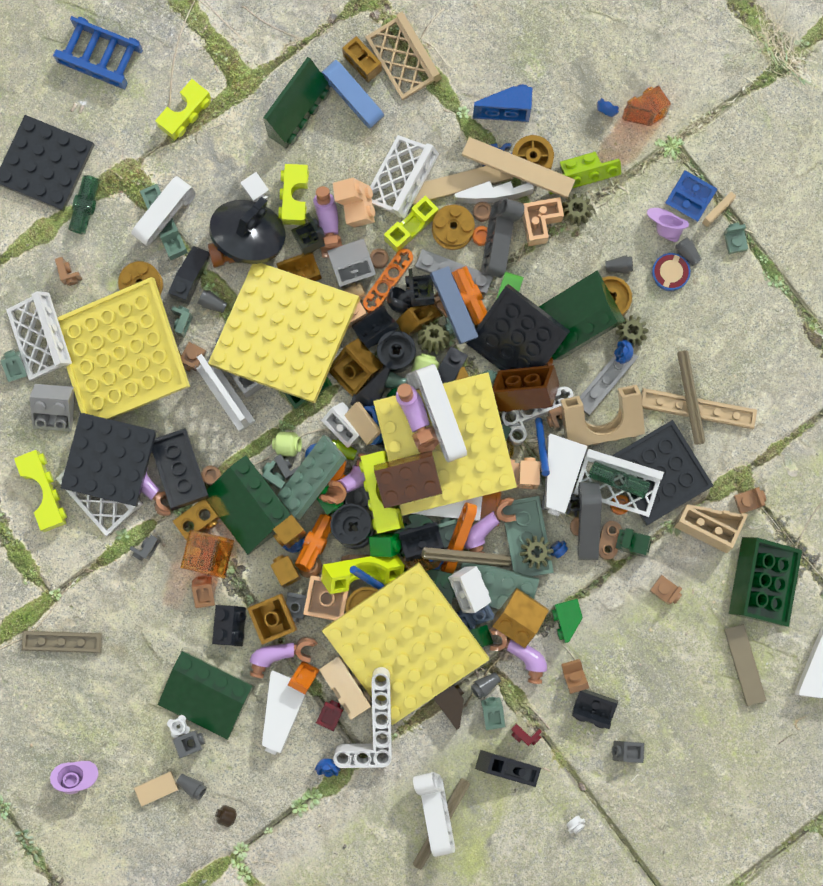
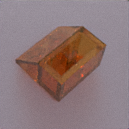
M659 85L655 88L649 87L640 97L637 98L635 96L628 100L622 116L623 120L651 126L666 117L671 103Z
M190 530L180 568L225 579L234 540Z

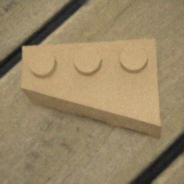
M686 505L682 509L674 527L728 553L734 547L748 514H737L725 510L718 511L706 507Z
M338 656L319 670L337 696L340 704L348 713L350 720L372 707L370 703L372 698L367 691L363 693L359 687L361 685L355 675L352 676L348 670L350 668Z

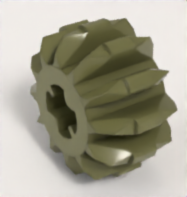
M575 193L572 198L568 197L566 202H562L565 215L563 220L567 221L570 219V225L576 222L579 227L581 221L586 224L588 218L592 217L590 211L593 210V206L588 205L590 199L583 200V194L580 195V198H577ZM580 208V212L578 210L574 212L573 209Z
M630 315L629 321L624 317L625 322L618 325L619 330L615 332L616 335H621L618 338V342L627 340L633 348L635 343L641 346L642 340L646 341L647 339L645 334L649 332V329L643 328L646 322L639 323L641 319L639 316L634 320L633 315ZM629 330H635V331H636L635 334H633V333L629 334V333H628Z
M431 322L428 323V326L423 324L421 330L418 331V345H421L422 351L427 349L428 354L434 351L437 355L439 350L444 352L446 346L449 345V331H446L445 326L440 327L439 322L436 325H433Z
M533 536V543L527 538L525 541L528 546L521 545V548L526 550V552H520V556H527L522 562L526 563L529 560V568H532L533 564L536 563V569L538 570L540 569V562L544 567L548 565L544 559L552 560V557L547 554L553 553V549H546L551 543L542 544L545 539L544 537H541L540 541L537 542V536ZM535 548H539L538 551L541 550L542 552L538 555V558L534 557L535 554L532 555L531 553Z

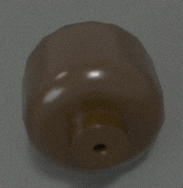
M227 805L217 809L215 814L217 823L225 827L233 825L237 816L236 810Z

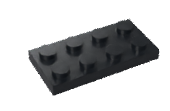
M186 428L155 438L152 453L170 509L174 511L208 499L209 496Z

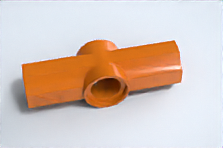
M464 266L451 273L474 325H478L487 314V310L483 304L480 289L477 284H474L467 266Z
M320 514L312 531L308 532L303 548L295 562V566L299 570L310 572L318 556L323 553L328 541L327 538L331 532V516Z

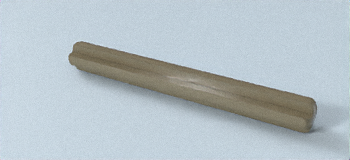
M687 350L679 351L677 356L694 444L700 445L705 443V436L689 353Z
M427 547L423 548L421 556L428 560L505 567L511 565V557L509 555Z
M463 778L460 779L447 802L450 819L470 786V782ZM427 837L413 862V866L420 870L424 867L432 853L429 837Z

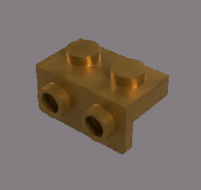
M313 252L305 255L302 253L301 255L276 263L277 268L313 281L322 279Z

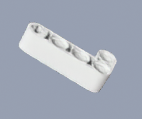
M178 176L174 177L135 225L131 235L144 245L149 246L182 205L188 206L193 201L196 195L193 187Z
M560 387L555 399L559 398L561 393L568 395L567 398L573 397V391L569 387ZM561 399L557 400L556 404L554 400L552 407L533 409V414L531 415L524 414L523 410L503 412L501 422L511 428L508 436L510 443L516 446L523 444L527 436L523 423L548 414L549 410L561 406ZM509 413L513 414L515 416V421H506L505 415ZM519 431L522 433L523 438L515 440L512 433Z
M431 772L413 777L414 789L422 798L433 856L437 857L454 853V838L441 776Z

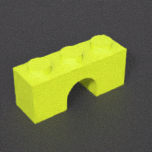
M193 79L180 91L182 99L187 103L186 108L181 112H174L166 107L155 120L157 126L174 140L184 135L186 127L190 123H194L200 111L206 109L211 102L210 93Z
M285 164V169L281 170V182H284V186L280 188V200H283L282 207H279L278 216L282 218L284 225L306 224V202L296 201L292 196L298 189H308V165Z
M424 196L412 207L410 214L402 222L399 223L397 221L384 233V241L397 253L433 221L439 209Z

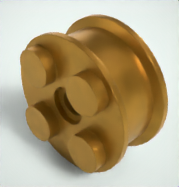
M537 135L525 136L513 148V155L551 170L554 161V150L545 138Z
M453 204L442 207L433 219L432 234L435 241L441 247L448 250H458L465 247L472 239L475 228L474 218L463 206Z
M136 261L123 268L118 278L119 290H122L152 277L155 278L161 296L163 280L154 266L147 262Z

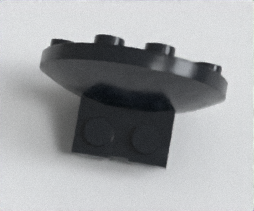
M261 197L257 202L234 200L222 204L214 211L209 224V234L217 250L235 262L260 264L272 260L281 252L286 238L284 225L277 214L266 207L268 200Z

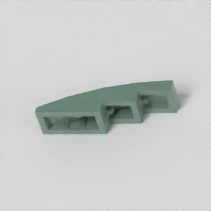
M158 184L140 191L147 209L150 208L161 194ZM171 218L159 233V236L170 260L187 254L188 251L173 218Z

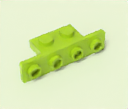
M596 151L560 161L562 175L575 179L572 189L622 174L620 159L601 163Z

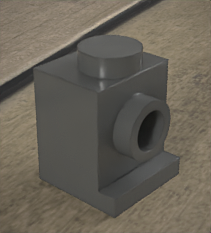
M288 592L286 604L293 621L299 623V619L304 620L305 618L303 613L307 595ZM293 604H298L299 609L297 611L292 610Z
M197 730L173 739L179 758L204 749L203 745L206 744L203 734H198ZM190 739L195 742L193 747L188 745Z

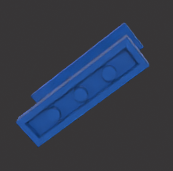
M71 16L70 20L75 30L66 49L63 51L55 50L53 57L56 62L125 90L128 83L123 73L133 52L136 51L142 54L143 49L140 42L135 38L129 37L128 39L93 25L85 18ZM84 30L91 33L92 36L83 56L77 58L73 56L72 52ZM99 38L109 40L100 63H97V65L90 63L89 59ZM116 45L126 47L117 70H114V72L107 70L106 66Z

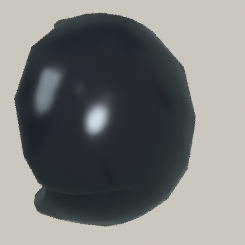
M392 286L386 297L387 304L393 311L404 313L412 307L411 299H407L404 289Z

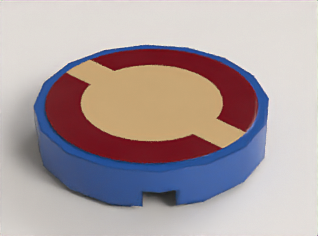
M663 254L652 267V277L656 285L665 291H676L684 287L690 278L691 270L689 263L679 254Z

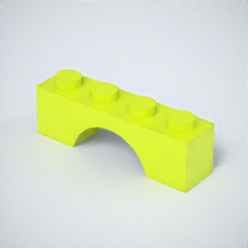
M34 450L14 458L20 476L25 479L36 480L42 488L43 499L39 508L34 512L40 531L47 532L65 525L67 514L65 509L59 505L60 495L57 489L54 490L52 486L54 479L51 472L46 470L47 460L45 455Z
M386 451L360 456L359 466L361 472L365 475L364 488L369 493L368 506L370 511H373L374 519H372L374 530H377V533H385L404 528L399 508L389 507L384 509L374 473V465L388 462Z
M397 555L393 557L369 556L323 564L321 582L330 594L349 591L350 583L360 579L350 572V567L356 566L381 583L388 584L404 573L405 565Z

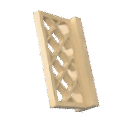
M402 11L396 15L395 19L367 35L366 39L401 99L404 100L432 82H438L442 77ZM397 24L399 27L398 36L388 34L390 28ZM376 36L384 37L382 46L374 45L371 39ZM387 38L396 39L394 49L385 47ZM400 40L408 42L407 52L397 50ZM384 50L393 52L391 62L382 59ZM396 53L406 55L404 64L394 63ZM409 56L418 59L416 67L407 66ZM393 66L402 68L400 77L392 76ZM405 69L415 71L413 80L403 78ZM418 71L426 73L428 79L424 82L416 81ZM402 81L412 83L410 90L403 94L400 89Z

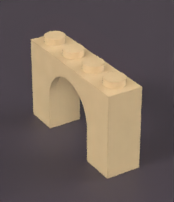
M632 385L618 388V414L611 422L600 426L591 425L585 421L584 406L580 396L561 399L565 439L587 446L645 434L642 396L638 386Z

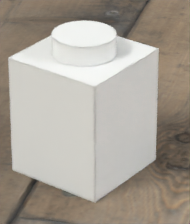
M257 172L240 182L243 190L253 202H257L261 197L268 200L269 196H271L269 189Z

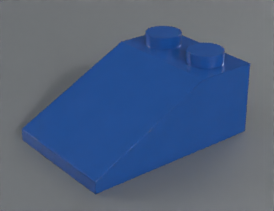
M520 84L474 102L473 119L529 122L533 87Z

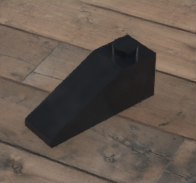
M192 246L168 291L172 299L187 305L190 304L210 257L208 251Z
M452 346L438 368L442 384L457 379L460 368L464 367L468 357L467 354Z
M389 361L360 389L357 395L354 394L350 405L353 406L356 402H360L363 407L374 406L373 401L382 399L393 362Z
M481 749L475 769L484 773L536 787L541 771L540 767Z

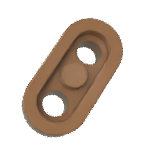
M609 521L602 527L599 556L605 560L614 558L618 552V549L615 547L619 531L622 527L616 521ZM610 527L615 528V534L609 532ZM605 546L611 547L610 553L605 552Z

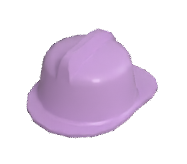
M650 208L647 210L648 217L656 222L657 233L665 239L677 242L683 229L689 227V223L686 220L677 217L665 209Z
M90 761L60 764L51 772V785L60 792L75 794L81 790L88 789L96 782L99 774L98 768Z

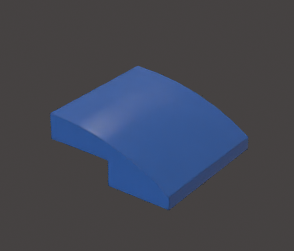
M684 170L665 203L698 222L716 193L717 188Z

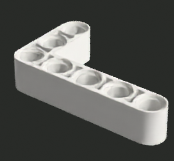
M432 364L408 373L406 375L408 384L414 387L415 390L420 389L445 460L449 463L467 456L464 441L436 366Z
M384 667L376 668L372 674L373 743L338 745L335 748L333 761L339 768H383L391 763L390 672ZM381 675L384 676L386 680L384 682H379L376 680V677ZM378 695H384L387 699L384 701H379L376 697ZM380 714H384L387 718L385 720H379L377 716ZM383 733L387 735V738L380 739L377 735ZM345 753L348 757L342 759L338 755ZM365 753L368 757L360 758L358 754ZM386 753L388 756L386 758H380L378 754Z

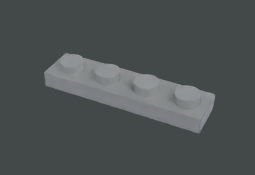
M422 249L415 268L431 273L449 266L451 272L466 265ZM467 266L474 284H477L480 292L486 295L493 276L483 274L481 271Z
M633 353L632 359L624 364L616 362L614 355L580 396L585 414L589 416L636 361L637 355Z

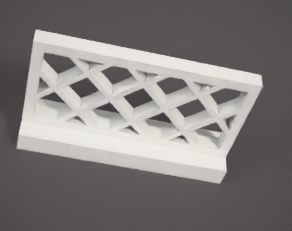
M398 135L370 186L373 193L380 191L381 194L380 198L372 199V205L405 219L439 155L435 147L428 143L424 145ZM401 142L407 144V149L398 152ZM422 149L421 155L414 158L412 151ZM409 153L411 159L402 163L400 157ZM397 158L399 165L389 168L390 161ZM413 164L412 172L405 174L403 168ZM401 169L402 176L393 179L391 173ZM389 175L390 181L381 184V178ZM404 180V187L396 190L395 184ZM392 185L394 192L384 196L382 189ZM395 197L396 201L393 207L388 206L386 200Z
M37 291L32 294V297L6 309L29 381H33L62 366L66 367L72 364L48 292ZM33 302L36 307L34 313L28 311ZM17 310L22 311L19 321L16 320L14 314ZM27 314L33 317L30 326L24 324ZM37 319L40 320L42 325L40 331L34 329ZM22 327L28 329L25 338L21 336ZM33 332L38 334L35 344L30 342ZM43 337L47 341L46 349L40 347ZM28 344L34 347L31 356L27 355ZM38 350L44 352L41 362L35 359ZM49 355L52 356L54 362L52 366L46 365ZM34 362L40 365L35 374L32 370Z
M202 354L199 355L197 359L202 365L196 368L238 431L241 432L255 422L254 418L222 371L209 366V360L206 361Z
M587 449L574 494L578 495L579 482L586 480L592 482L591 478L601 473L606 483L601 485L600 489L608 486L612 496L606 499L602 498V503L649 517L664 472ZM588 461L596 463L599 469L598 472L590 476L586 471ZM599 465L606 466V468L601 469ZM609 468L615 469L618 477L608 482L603 471ZM618 471H622L625 473L620 475ZM631 474L637 483L626 487L622 477ZM637 476H638V477H641V478H644V479H642L641 481H639L638 478H637ZM620 479L625 489L614 494L609 484ZM646 480L654 481L653 490L645 493L640 483ZM639 485L643 495L633 500L628 490ZM626 491L631 501L624 505L619 504L616 496ZM644 497L648 502L646 512L639 510L635 504L636 501Z
M65 470L56 478L60 484L62 483ZM66 490L106 536H109L124 520L143 505L140 500L137 507L124 504L129 510L124 515H117V503L119 502L105 501L102 498L100 500H91L90 495H87V500H82L78 497L77 492ZM91 502H100V514H93L91 512ZM104 503H113V515L103 514ZM103 516L113 517L112 526L108 530L103 525Z

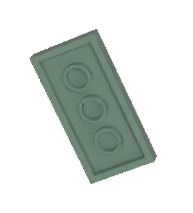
M325 435L320 438L278 494V497L294 518L299 520L347 459L332 440Z
M534 496L514 500L511 506H506L502 509L506 515L516 514V521L504 522L513 572L532 577L554 573L552 561L544 559L548 565L544 567L540 562V569L537 570L536 563L533 564L532 568H529V560L526 563L522 562L527 556H520V552H526V550L521 548V545L528 546L525 541L527 538L533 543V536H537V542L540 541L541 537H544L545 539L542 544L545 545L548 542L540 497ZM535 548L531 552L532 555L535 554L534 557L536 558L542 553L541 550L538 551L539 548Z
M462 563L461 569L477 566L484 585L489 592L491 599L490 607L500 609L516 588L531 598H535L539 578L490 565Z

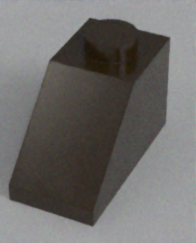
M458 684L455 686L451 685L433 698L456 730L460 728L464 702L462 697L464 692Z

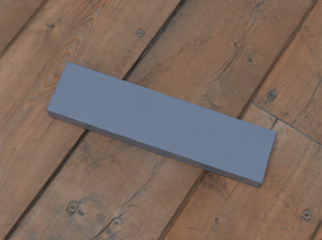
M449 266L431 272L430 276L459 344L478 338L476 329Z

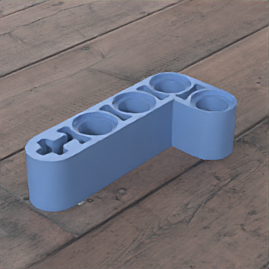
M334 60L321 72L328 81L329 88L332 87L368 128L371 129L384 117L382 110L340 62Z

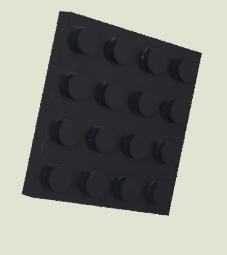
M24 115L0 166V186L64 212L95 144L77 135Z
M507 284L477 327L478 338L468 341L466 344L500 370L546 366L570 330L511 285Z
M80 412L60 488L137 507L157 431Z
M673 420L612 455L616 458L664 472L649 517L639 514L646 526L714 486ZM612 469L616 477H618L615 469ZM618 471L620 475L625 473L622 471ZM631 474L622 477L626 487L637 483ZM637 476V478H638L639 481H641L642 479H644V478H641V477H638V476ZM646 480L640 484L645 493L653 490L655 482ZM639 485L628 490L633 500L643 495ZM644 497L636 501L635 504L639 510L646 512L648 502Z

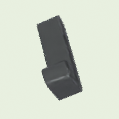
M504 198L492 205L481 268L483 274L497 278L504 276L513 223L523 216V203Z
M579 482L578 560H598L602 510L599 482Z

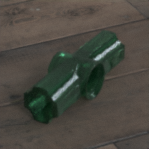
M83 175L79 193L75 195L73 200V214L68 228L74 233L86 234L90 216L94 214L96 208L95 198L100 183L98 178Z
M594 461L588 476L643 499L650 485L647 481ZM623 475V484L616 485L614 483L615 476Z

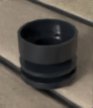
M347 504L338 508L332 515L330 522L331 532L342 545L354 550L369 545V537L374 535L376 530L373 528L372 517L366 509L360 505ZM353 525L357 526L358 531L355 532L351 527Z

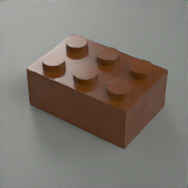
M554 365L499 370L492 388L498 412H510L513 410L546 409L552 407L560 384Z
M432 451L374 465V473L384 509L442 494Z

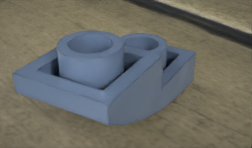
M489 604L476 613H463L462 610L456 612L468 630H472L475 628V625L493 620L494 618Z

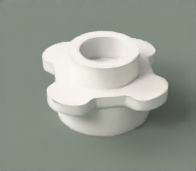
M183 715L174 720L170 719L167 722L173 738H178L179 735L187 734L190 731V727L185 722L186 717Z
M576 816L566 825L569 828V833L572 834L574 832L577 834L584 829L585 819Z

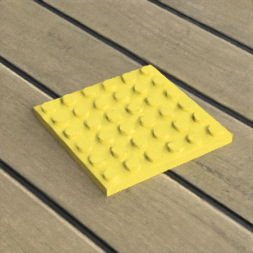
M263 263L252 264L208 364L214 368L316 403L360 298L357 295Z
M150 277L57 317L72 364L66 366L74 387V393L81 413L112 419L190 387L155 278Z
M489 372L443 383L467 450V456L448 463L444 458L440 444H438L435 450L432 451L442 494L400 504L402 516L517 488ZM419 389V390H416V391L419 393V395L421 396L422 401H423V403H424V400H423V397H422V395H421L420 389ZM396 395L373 401L388 462L420 454L412 437L417 432H412L408 420L396 400ZM426 409L427 416H428V420H429V423H430V425L426 427V428H428V427L433 426V425H432V422H431V420H430L428 411H427V409Z
M419 562L322 629L324 635L371 698L373 671L378 667L388 669L390 672L392 725L489 661L488 655ZM380 675L376 677V680L384 682L386 678ZM378 695L376 697L379 701H384L387 699L384 695Z

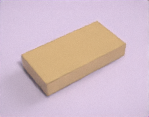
M730 192L705 217L702 224L709 227L734 201L736 195Z
M356 402L344 415L366 445L371 444L381 433L378 425L360 402Z
M172 771L135 787L134 790L142 807L179 790Z

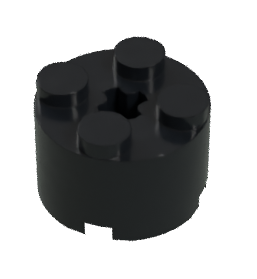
M390 331L384 334L377 346L378 360L383 366L389 361L393 362L391 372L395 374L408 370L413 365L416 357L413 339L405 332ZM393 349L396 351L400 349V354L393 355Z

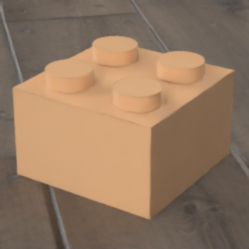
M311 575L303 615L335 621L345 614V605L349 591L330 594L321 582V577Z

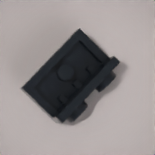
M309 213L305 214L308 223L291 230L304 255L325 246L323 238H325L324 231L319 226L315 217L312 218Z
M409 268V276H405L406 287H409L406 288L407 299H411L412 307L434 305V289L431 276H413L412 268Z
M380 305L352 325V329L357 337L368 349L377 345L384 334L399 328L397 322L388 314L383 305Z
M437 522L425 523L420 527L407 528L399 532L407 562L422 558V549L425 547L444 549Z
M215 605L212 644L243 646L246 607Z
M586 689L579 691L573 706L572 716L578 721L592 723L598 728L610 729L618 700Z

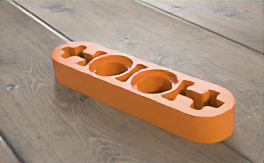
M400 249L365 296L363 307L367 312H372L385 302L391 287L398 284L411 266L413 254L409 249ZM406 254H408L409 261H403L401 266L404 267V269H402L397 264L401 262V255L405 256ZM390 269H397L399 275L396 278L390 277L388 275ZM386 284L388 286L387 292L380 293L377 290L378 285ZM373 292H375V294L378 296L375 300L376 306H371L369 308L367 301H372L375 298V295L372 294Z
M467 502L464 504L449 542L448 550H463L477 513V505ZM444 561L441 565V571L453 574L458 562Z

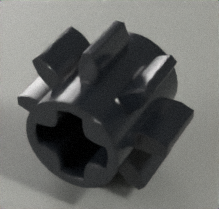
M572 493L566 509V515L572 513L574 518H576L580 503L579 497H575V494ZM576 501L577 508L571 509V503Z

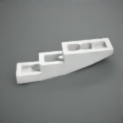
M488 181L455 193L454 200L455 203L477 204L478 202L495 203L504 198L514 200L533 194L534 187L532 184L526 183L513 188L511 181L492 187L491 182Z

